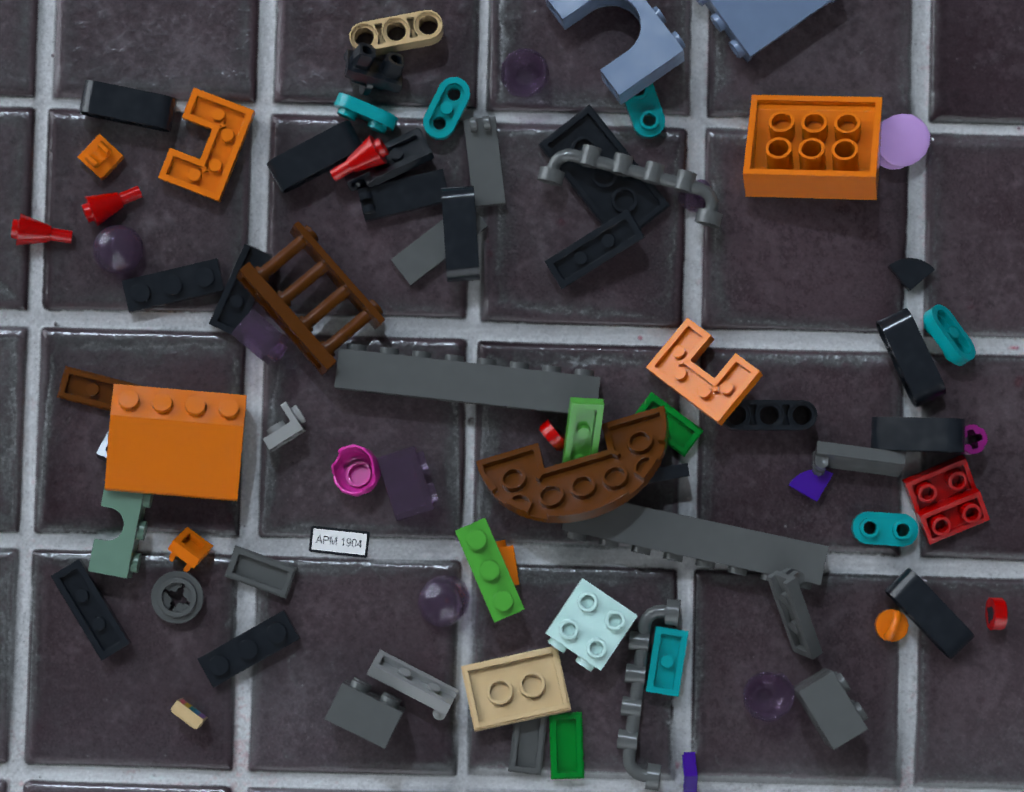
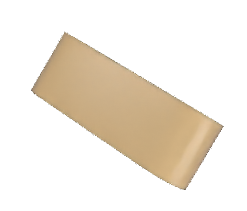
M432 10L360 22L352 27L349 33V40L354 51L358 46L356 43L358 36L363 33L371 34L374 39L370 45L376 49V56L387 54L391 51L399 52L431 46L442 39L443 22L438 13ZM426 21H432L438 26L437 30L430 35L420 31L421 25ZM400 27L406 33L401 40L394 41L388 37L389 31L392 28Z

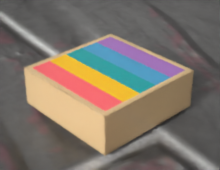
M183 698L178 699L171 708L173 714L194 730L200 728L208 718Z

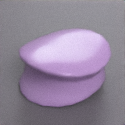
M897 114L882 122L880 166L890 170L902 169L918 162L927 153L930 145V133L921 119L912 114Z

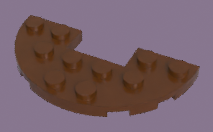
M665 406L603 423L602 430L608 450L545 468L539 443H535L476 461L478 471L491 495L508 510L522 517L547 523H571L601 516L618 508L638 494L658 470L664 458L669 437V423Z

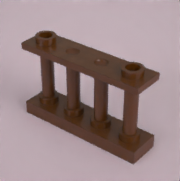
M298 221L289 232L295 238L261 267L256 266L254 268L248 262L238 271L236 278L323 376L337 362L333 358L335 350L368 322L376 330L385 319L382 316L383 310L373 299L368 300L319 245L316 233L308 225L303 226ZM304 249L316 264L283 292L278 291L276 293L268 284L270 281L269 277ZM326 273L338 288L307 315L297 317L289 308L292 306L291 301ZM347 298L360 313L326 342L324 340L319 342L311 333L313 331L312 327Z

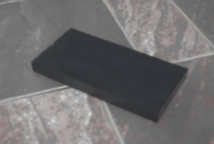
M590 104L538 145L549 160L555 153L563 149L582 151L583 144L601 148V156L611 159L614 158L615 152L630 155ZM633 159L632 164L639 166ZM570 161L563 163L560 167V170L565 172V180L601 225L629 209L642 229L670 207V204L655 185L643 182L642 180L618 176L609 171L588 168Z

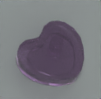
M703 179L697 180L698 182H702L703 184L710 186L709 183ZM679 193L678 200L684 209L697 213L698 208H705V201L701 196Z

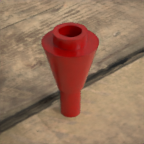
M369 135L345 162L331 169L330 174L337 182L352 172L387 164L385 157L389 155V152L380 138L374 139Z
M137 185L120 193L113 192L85 196L86 203L82 204L81 207L88 223L94 221L98 227L122 209L123 205L143 198Z
M20 214V219H13L11 238L17 239L16 246L50 241L71 244L73 234L71 230L52 228V226L24 214Z

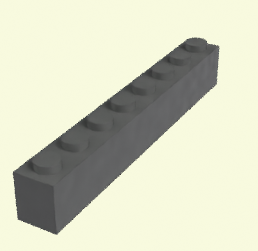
M347 343V349L339 348L334 385L338 390L568 415L570 397L598 399L601 377H595L594 371L587 369H575L574 374L561 373L562 367L542 365L541 371L529 369V363L510 361L509 367L496 366L497 360L477 358V363L464 362V356L445 354L444 360L431 358L432 353L425 351H412V356L399 355V349L380 347L379 352L366 351V345Z
M624 503L618 508L592 519L562 523L561 530L568 531L566 538L586 542V537L592 536L600 538L598 545L617 549L619 542L632 545L631 552L650 555L651 549L664 552V559L678 562L683 561V556L695 558L696 566L714 569L716 563L728 566L727 572L747 576L748 570L760 572L759 579L768 581L767 576L774 571H782L789 567L804 573L805 580L799 586L811 590L812 584L821 585L829 546L629 503Z

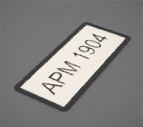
M312 526L309 551L366 558L370 533L366 531Z

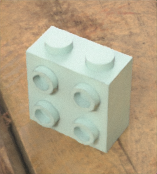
M581 578L545 633L550 636L548 640L550 645L562 653L568 648L578 656L575 661L590 672L594 667L601 671L638 615Z

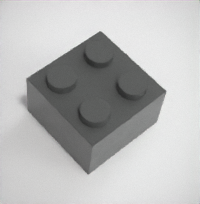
M823 668L791 688L823 742L831 749H837L868 730L864 723L868 716L858 701L855 702L848 697L846 692L851 689L841 673Z
M354 677L352 681L346 679L341 684L325 720L385 749L406 709L400 705L402 699L385 691L382 695L371 691L372 685L360 678Z

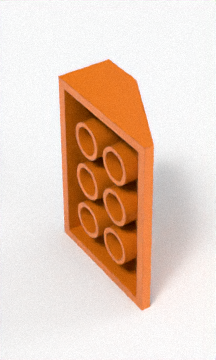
M752 95L743 167L745 196L877 200L883 97Z
M114 384L104 489L107 491L238 501L247 395Z

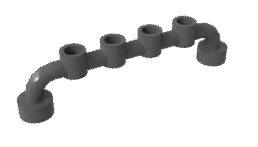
M583 144L582 151L577 149L560 150L551 157L547 167L540 166L537 180L554 186H562L565 172L561 171L560 167L563 163L570 161L588 168L609 171L618 176L639 179L652 185L673 188L682 193L696 194L704 199L705 208H698L695 222L713 228H720L723 214L718 212L716 193L710 186L695 181L697 174L688 170L678 169L676 176L664 173L665 165L661 163L646 161L645 167L632 164L634 157L615 152L613 159L601 156V148L589 144Z
M668 598L667 605H654L646 609L640 617L638 630L630 631L628 650L635 651L634 664L627 663L624 683H631L630 697L623 696L621 705V716H627L626 730L619 729L617 738V749H623V766L627 773L635 780L646 782L645 789L655 791L659 790L662 764L648 763L647 769H643L636 763V751L651 625L655 619L665 618V625L678 626L681 600Z

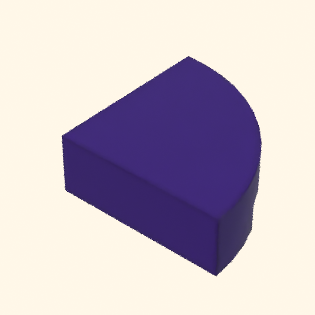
M807 470L795 476L788 486L817 502L833 473L825 470L823 475L816 476L812 470Z
M684 752V755H682L683 792H697L698 775L695 752Z

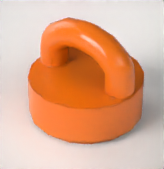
M887 609L878 614L874 627L880 638L885 641L896 642L905 637L909 624L908 619L902 612Z

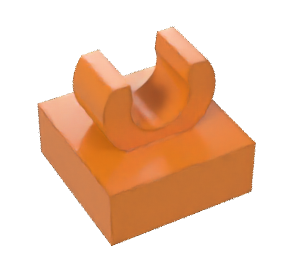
M100 133L78 156L101 180H104L125 158Z
M186 527L168 547V550L172 552L169 560L173 562L179 557L186 563L183 571L188 572L191 568L194 569L209 554L213 545L189 527Z

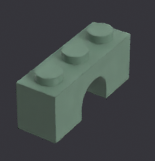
M104 489L101 506L117 510L123 518L124 526L121 534L113 540L94 539L88 568L89 572L122 578H132L133 572L138 573L141 564V553H137L139 540L144 541L148 527V521L143 520L145 509L151 508L154 494L107 491Z

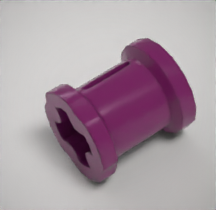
M975 424L965 426V438L968 434L970 436L975 435L976 441L972 443V446L966 444L965 452L960 454L971 455L981 452L988 441L985 430Z

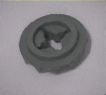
M183 571L168 572L161 576L153 586L151 592L153 609L160 618L167 622L177 624L192 620L202 609L204 600L201 583L190 573ZM185 585L183 596L187 598L190 604L180 602L171 610L173 598L165 591L176 592Z

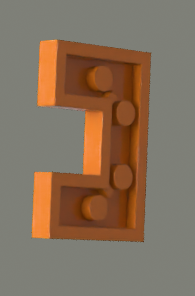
M193 88L182 118L211 130V133L200 159L169 148L158 178L206 198L221 202L256 112L234 102Z
M686 318L646 366V369L722 426L763 375L757 368L735 353L718 375L713 378L697 366L695 362L714 341V338L692 320Z

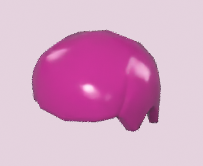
M352 444L340 448L337 459L331 465L335 485L342 493L355 497L371 492L381 476L378 458L371 450L359 445Z

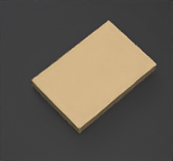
M553 646L461 666L475 732L571 711L559 652Z

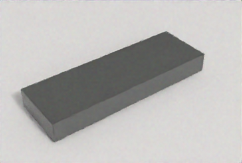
M476 211V225L478 235L483 230H485L488 227V225ZM443 219L391 259V262L410 286L414 285L446 260Z

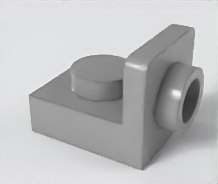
M287 402L280 405L290 422L285 424L282 420L266 430L269 435L263 438V441L270 451L274 452L306 431L302 424L307 420L297 405L291 407Z

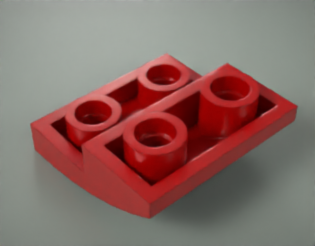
M963 455L902 479L910 503L929 545L990 520L981 492L975 486L969 465Z

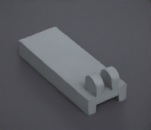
M379 650L367 672V675L433 708V717L437 720L445 718L459 691L382 650Z

